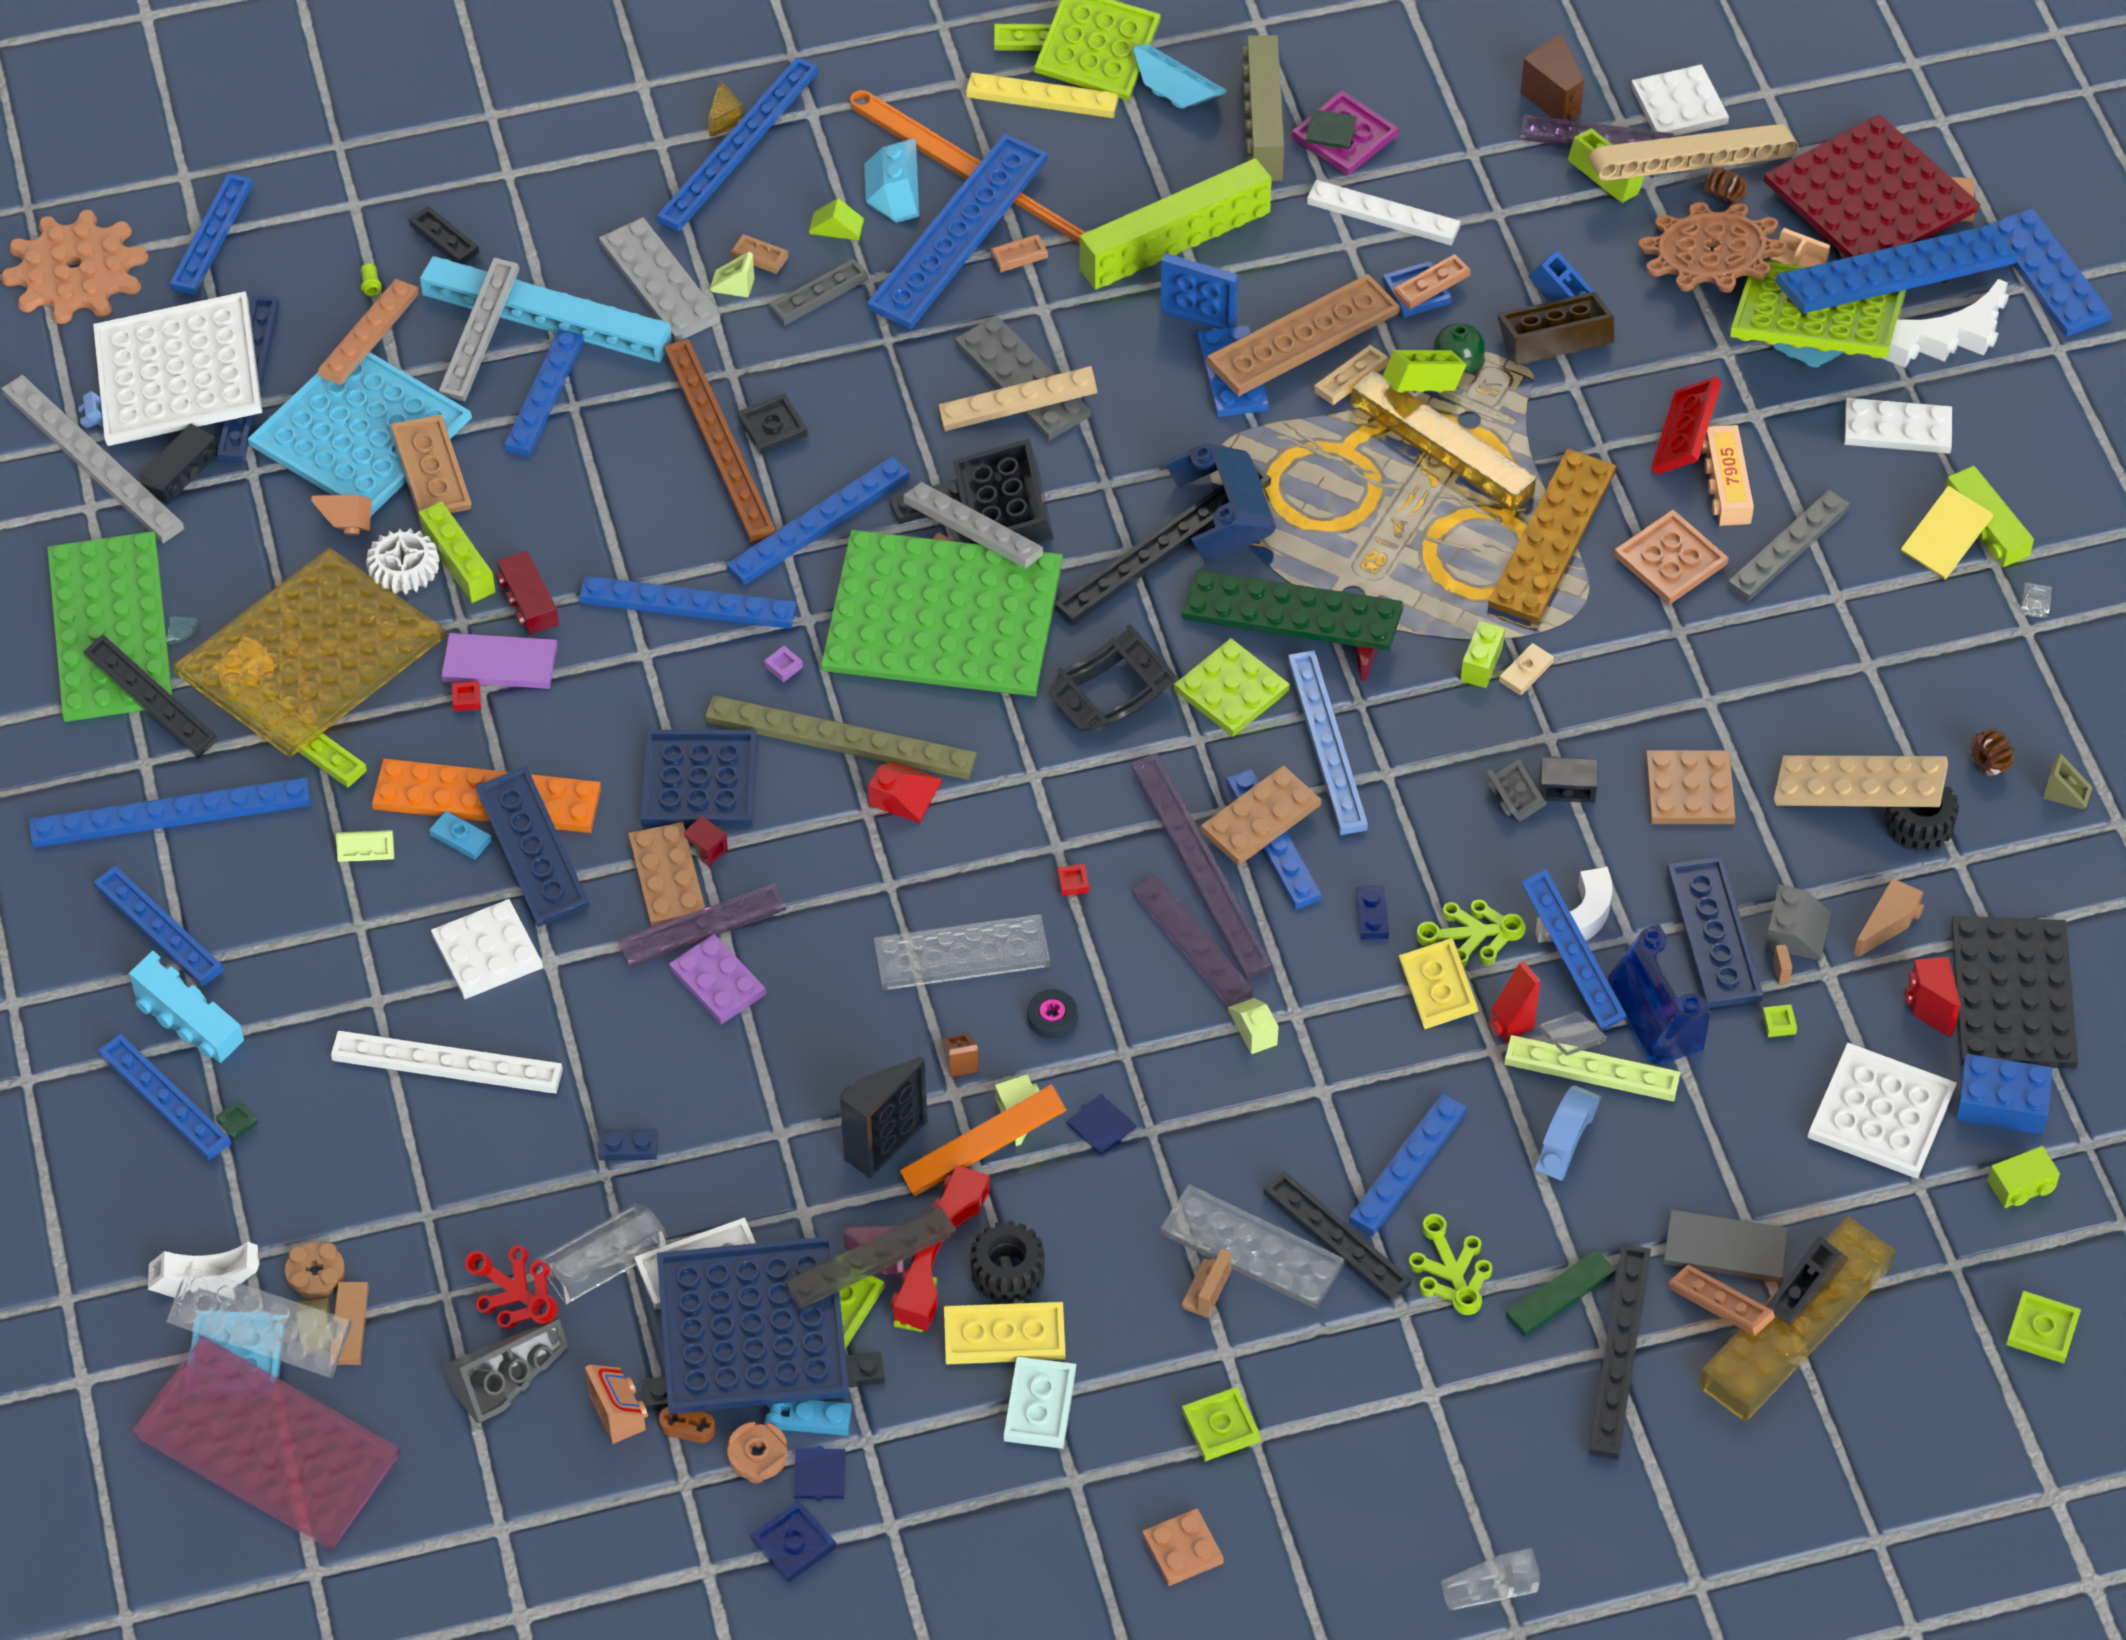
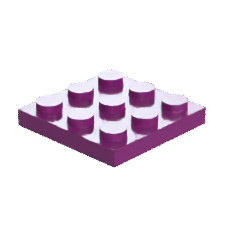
M1340 91L1293 129L1291 138L1349 176L1398 136V128L1345 92Z

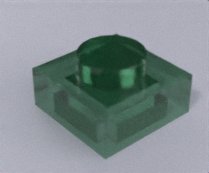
M237 1100L216 1115L217 1123L234 1140L258 1124L257 1118L240 1100Z

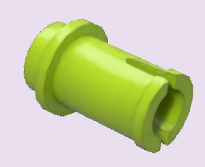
M371 263L364 264L360 269L363 281L361 290L367 296L373 297L379 294L382 285L377 277L376 266Z

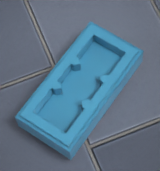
M447 811L429 830L430 836L474 860L492 841L491 835Z

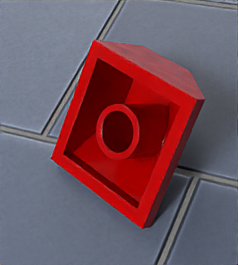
M893 761L882 764L878 767L868 786L869 806L920 823L942 783V778Z

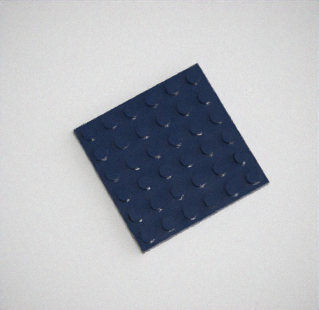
M834 1236L657 1253L669 1414L850 1397Z

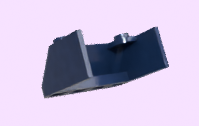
M1202 444L1164 461L1165 466L1179 488L1215 471L1219 472L1229 503L1220 506L1213 515L1215 528L1191 538L1206 564L1267 538L1275 531L1276 521L1254 461L1247 451Z

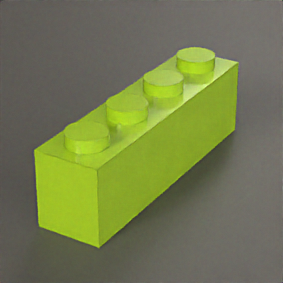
M1975 466L1947 477L1945 490L1950 486L1993 514L1992 519L1977 539L1986 545L1991 556L1997 559L2002 567L2030 556L2034 538Z
M441 501L419 511L421 532L424 536H429L432 543L436 545L439 558L470 602L474 603L495 593L493 572L444 503Z

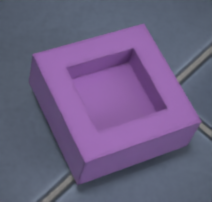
M783 646L764 660V666L780 681L784 682L803 668V661L787 647Z

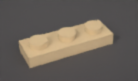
M1369 345L1314 385L1315 393L1334 405L1388 365L1389 357Z

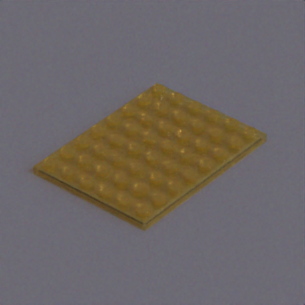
M328 548L174 664L173 669L174 673L288 757H292L441 641L446 635L445 629L388 588H382V584L375 583L374 579L333 549Z

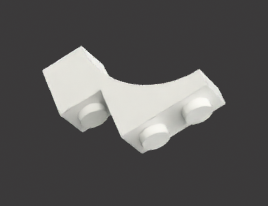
M246 1242L244 1245L231 1251L205 1256L180 1255L164 1251L149 1263L148 1290L179 1299L195 1286L226 1296L257 1271L259 1266V1258L257 1257L258 1245Z

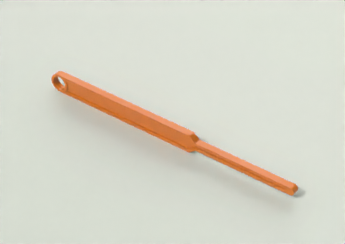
M860 90L851 95L850 103L854 111L903 141L914 138L917 150L967 180L981 163L980 160L871 93ZM859 98L869 100L864 105H858L854 101ZM1023 193L1013 202L1080 243V235L1086 233Z

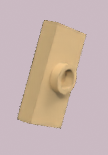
M1532 643L1500 675L1499 682L1521 696L1554 663V656Z

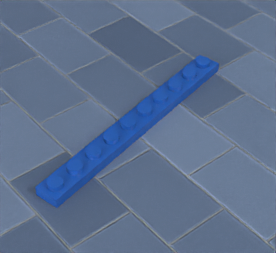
M796 57L657 215L658 223L679 232L818 74V66Z
M307 777L33 818L29 819L31 842L33 848L311 806L308 780Z

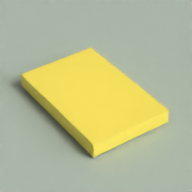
M1948 486L1903 545L1901 551L1946 580L1992 519L1993 514Z
M1453 938L1399 955L1424 1029L1479 1012Z

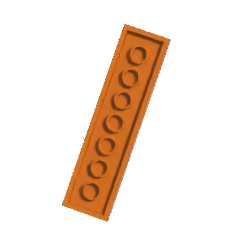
M383 759L372 806L374 810L441 817L447 811L460 819L490 822L475 786L509 772ZM531 774L555 829L585 833L592 832L601 792V782Z

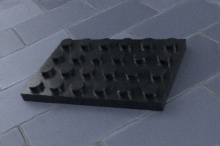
M1953 916L1951 927L1955 984L1961 1004L1958 1013L1961 1065L1964 1063L1965 1055L1970 1054L2052 1068L2076 1069L2078 1055L2066 920Z

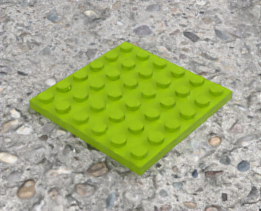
M1766 262L1771 266L1767 278L1757 279L1748 276L1731 327L1730 337H1735L1742 341H1764L1767 344H1789L1795 348L1805 346L1816 348L1819 351H1842L1848 355L1858 353L1866 354L1873 358L1889 357L1906 290L1802 314L1775 281L1777 274L1805 268L1806 266Z

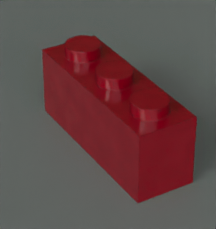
M528 551L497 561L499 572L495 573L496 580L500 588L505 587L507 591L505 592L506 600L510 608L515 607V616L519 626H524L528 635H532L559 625L557 607Z

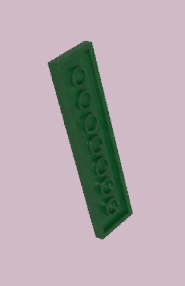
M1196 569L1181 615L1185 620L1390 651L1404 605L1403 601Z

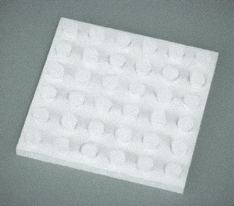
M246 291L93 324L104 436L107 446L184 430L190 423L198 427L262 413L249 301Z

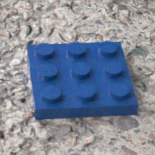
M1165 253L1161 263L1160 312L1215 329L1236 327L1238 275Z

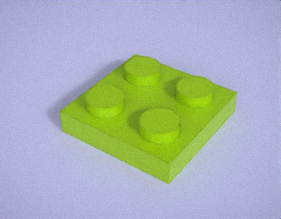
M2023 1291L2006 1345L2064 1364L2081 1309Z
M1238 1387L1182 1406V1413L1204 1461L1261 1442V1435Z

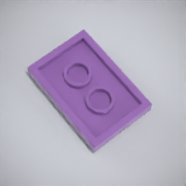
M715 934L669 963L670 971L721 1025L766 995V988Z

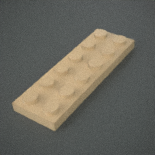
M1783 755L1774 801L1776 806L1940 807L1948 760L1947 756Z

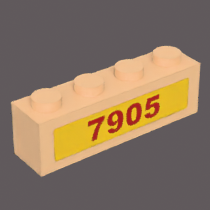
M1738 425L1708 427L1701 453L1706 454L1704 460L1705 474H1710L1708 491L1709 495L1714 496L1712 500L1713 515H1717L1719 526L1751 524L1754 506Z

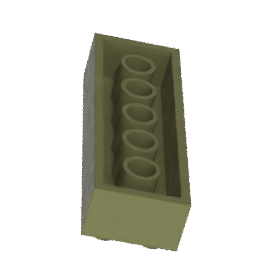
M1278 35L1248 36L1247 46L1242 48L1243 61H1247V63L1242 64V79H1247V82H1243V97L1248 98V100H1244V115L1249 116V119H1245V134L1250 135V137H1246V152L1251 154V156H1247V162L1256 158L1272 177V181H1282L1284 135Z

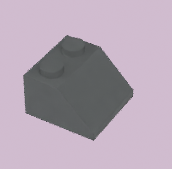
M1779 885L1765 949L1775 951L1776 946L1786 945L1789 954L1821 961L1831 912L1807 890Z

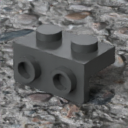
M1520 759L1498 773H1495L1492 768L1487 770L1491 778L1488 784L1496 796L1499 794L1502 796L1503 801L1500 802V805L1508 816L1513 814L1521 822L1547 805V802Z

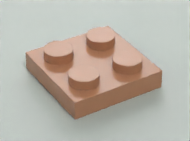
M1198 1508L1142 1531V1537L1168 1586L1224 1564V1557Z

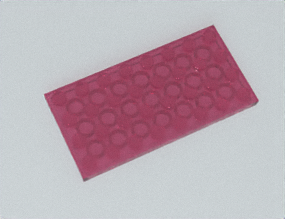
M203 1335L132 1430L135 1437L331 1550L401 1453L398 1446Z

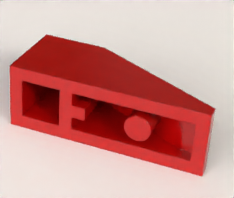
M1524 961L1518 964L1491 1009L1490 1028L1506 1044L1509 1043L1511 1035L1520 1037L1535 1027L1541 981Z

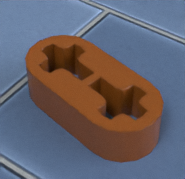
M666 1407L659 1415L661 1431L667 1436L697 1443L709 1442L715 1436L714 1418L706 1412L669 1414L668 1407ZM673 1417L678 1418V1422H674L673 1426L668 1425V1421H671ZM702 1423L707 1424V1428H704L702 1432L697 1431V1427H700Z

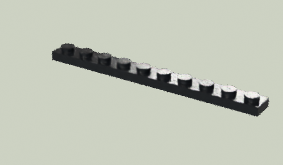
M1255 464L1262 486L1265 489L1271 485V477ZM1223 484L1055 602V610L1071 625H1074L1192 541L1191 538L1202 534L1215 525L1213 521L1215 511L1220 506L1229 503Z

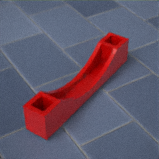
M956 1165L953 1174H948L945 1179L943 1197L937 1198L934 1204V1217L931 1222L927 1221L922 1233L924 1239L921 1245L917 1244L912 1254L913 1264L911 1268L905 1269L901 1280V1285L903 1286L900 1292L896 1291L894 1293L890 1306L891 1309H894L895 1321L904 1325H911L910 1327L928 1332L938 1309V1292L932 1276V1267L936 1255L943 1242L956 1228L980 1214L990 1192V1175Z

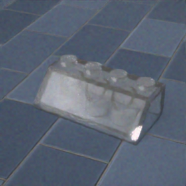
M636 1202L535 1260H541L550 1266V1274L547 1278L565 1304H568L635 1266V1256L666 1246L665 1229L650 1208Z

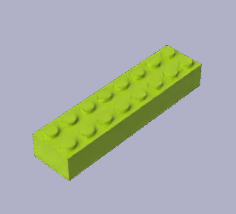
M1255 158L1080 235V271L1092 287L1097 290L1121 278L1131 276L1148 266L1155 265L1157 262L1162 261L1165 253L1175 256L1213 237H1218L1231 229L1241 227L1249 221L1263 217L1270 213L1272 177Z

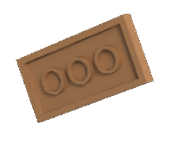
M442 414L391 424L390 431L417 514L419 511L441 501L450 513L470 510L472 503Z
M1283 765L1202 824L1201 832L1239 866L1321 806V798Z
M683 823L628 833L651 929L706 918V909L689 843L684 837L685 828Z

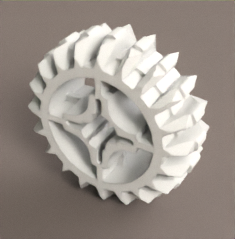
M399 528L398 533L393 534L389 530L387 537L379 535V542H372V549H369L367 553L366 565L371 580H374L377 587L382 586L385 592L392 589L395 595L398 591H403L406 595L408 590L413 589L417 593L419 586L426 588L427 581H434V574L438 573L440 560L437 547L432 543L429 536L424 537L421 531L414 534L411 528L407 532H403Z

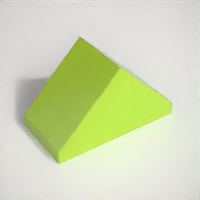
M837 198L814 212L809 234L859 240L864 218Z

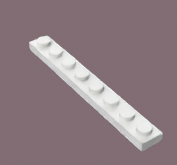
M338 1031L331 1053L332 1061L554 1094L557 1093L563 1071L561 1063Z

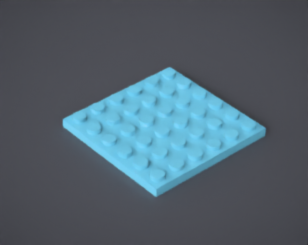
M369 352L342 385L318 377V373L315 374L248 438V443L252 448L331 495H361L372 499V516L407 482L390 431L391 424L442 414L451 439L472 419V415L468 409Z

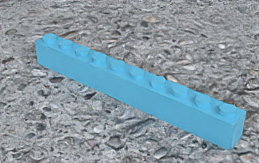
M433 256L420 277L422 294L473 309L488 272ZM515 279L500 316L504 319L557 333L560 329L581 334L585 342L658 363L661 362L665 354L664 346L672 342L671 326L662 320H655L637 313L620 310L613 306H606L588 299L571 296L567 293L546 289L543 286L532 285Z

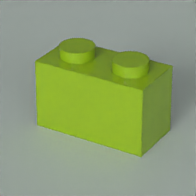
M1482 621L1478 622L1462 662V682L1487 689L1503 649L1505 628Z
M2041 1146L1992 1165L1987 1181L2003 1207L2007 1208L2012 1205L2020 1206L2032 1197L2038 1195L2045 1196L2053 1192L2056 1188L2060 1172L2044 1147Z

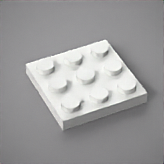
M1702 64L1635 79L1631 82V88L1657 139L1669 138L1728 124L1729 116Z
M509 899L431 930L432 937L464 999L543 968L542 961Z

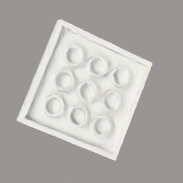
M1847 1043L1809 1130L1808 1138L1918 1179L1957 1083Z

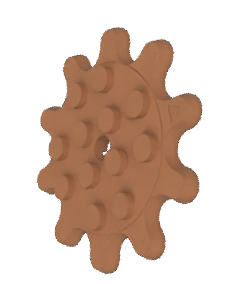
M1702 202L1694 203L1690 206L1691 214L1686 218L1677 219L1669 215L1657 217L1655 224L1663 234L1658 237H1645L1639 241V247L1643 253L1659 256L1647 263L1649 274L1654 277L1665 274L1678 275L1676 283L1681 291H1690L1702 282H1712L1718 286L1720 291L1731 292L1735 287L1736 278L1752 276L1757 279H1765L1770 273L1771 266L1764 262L1763 259L1780 257L1784 255L1787 248L1785 241L1767 238L1768 235L1776 231L1778 221L1771 217L1760 220L1747 219L1748 206L1743 203H1735L1724 212H1713L1707 204Z
M91 210L82 211L77 221L70 225H60L52 217L46 216L39 223V230L42 234L35 240L18 238L11 242L9 247L11 255L20 258L22 263L4 270L1 281L8 287L23 286L27 289L18 301V308L22 312H31L42 305L50 306L54 310L53 320L57 324H66L71 321L73 313L80 308H88L95 316L103 318L112 312L109 298L113 294L125 293L134 295L141 290L139 280L129 275L128 271L134 266L145 264L149 259V255L143 247L123 246L124 241L132 234L131 227L124 221L117 222L108 228H100L96 226L97 216ZM73 261L80 264V266L76 268L69 267L71 264H73Z

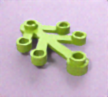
M1480 899L1472 902L1471 915L1461 910L1458 904L1448 902L1443 907V918L1450 922L1457 920L1466 927L1439 929L1433 922H1423L1417 928V941L1423 947L1450 938H1453V940L1469 938L1460 949H1457L1459 956L1464 958V960H1461L1464 968L1468 964L1470 954L1487 936H1496L1489 946H1484L1480 950L1479 956L1482 964L1492 965L1496 962L1497 953L1508 941H1516L1524 936L1526 925L1519 915L1507 914L1503 916L1488 907L1487 903ZM1480 907V908H1482L1483 910H1482V911H1477V910H1475V908ZM1453 910L1455 911V913L1450 914L1447 911ZM1485 917L1494 924L1485 925L1477 919ZM1484 954H1491L1492 957H1485Z
M1430 1214L1423 1221L1422 1231L1428 1239L1433 1240L1444 1265L1426 1258L1422 1253L1416 1252L1409 1257V1269L1415 1273L1427 1271L1449 1280L1455 1288L1452 1289L1438 1284L1433 1277H1424L1420 1281L1419 1291L1423 1296L1432 1297L1437 1295L1452 1301L1454 1309L1460 1314H1475L1482 1306V1297L1479 1294V1290L1484 1280L1491 1277L1492 1264L1488 1260H1479L1475 1264L1474 1276L1467 1286L1463 1276L1473 1256L1480 1253L1481 1240L1477 1236L1466 1237L1463 1251L1456 1262L1444 1236L1446 1233V1220L1439 1214ZM1436 1228L1439 1231H1431L1429 1229ZM1473 1243L1477 1245V1247L1470 1248L1468 1247V1244ZM1419 1260L1422 1264L1415 1265L1413 1261ZM1484 1267L1488 1269V1271L1481 1272L1479 1271V1268ZM1429 1284L1432 1285L1433 1288L1426 1289L1424 1288V1285ZM1464 1300H1469V1301H1471L1472 1303H1471V1304H1465V1303H1463L1462 1301H1464Z

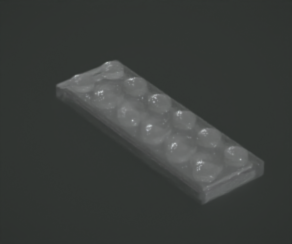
M1041 914L874 937L882 990L1050 967V956Z
M1190 1184L1160 1229L1161 1235L1211 1259H1216L1221 1249L1231 1252L1232 1269L1314 1309L1318 1308L1344 1265V1258Z
M186 1266L166 1321L169 1324L330 1378L334 1376L353 1323L351 1320Z

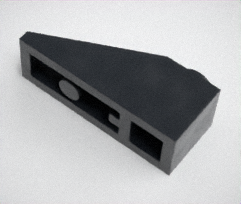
M1818 1236L1766 1307L1773 1310L1777 1317L1790 1326L1828 1287L1850 1258Z

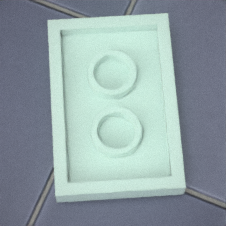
M1017 1357L1004 1431V1441L1064 1449L1076 1364Z

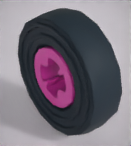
M1049 989L1037 993L1030 1000L1027 1007V1021L1031 1029L1042 1037L1060 1038L1074 1029L1078 1020V1009L1073 997L1057 989ZM1053 1011L1054 1013L1055 1011H1057V1016L1052 1017L1051 1014L1049 1017L1047 1016V1012Z

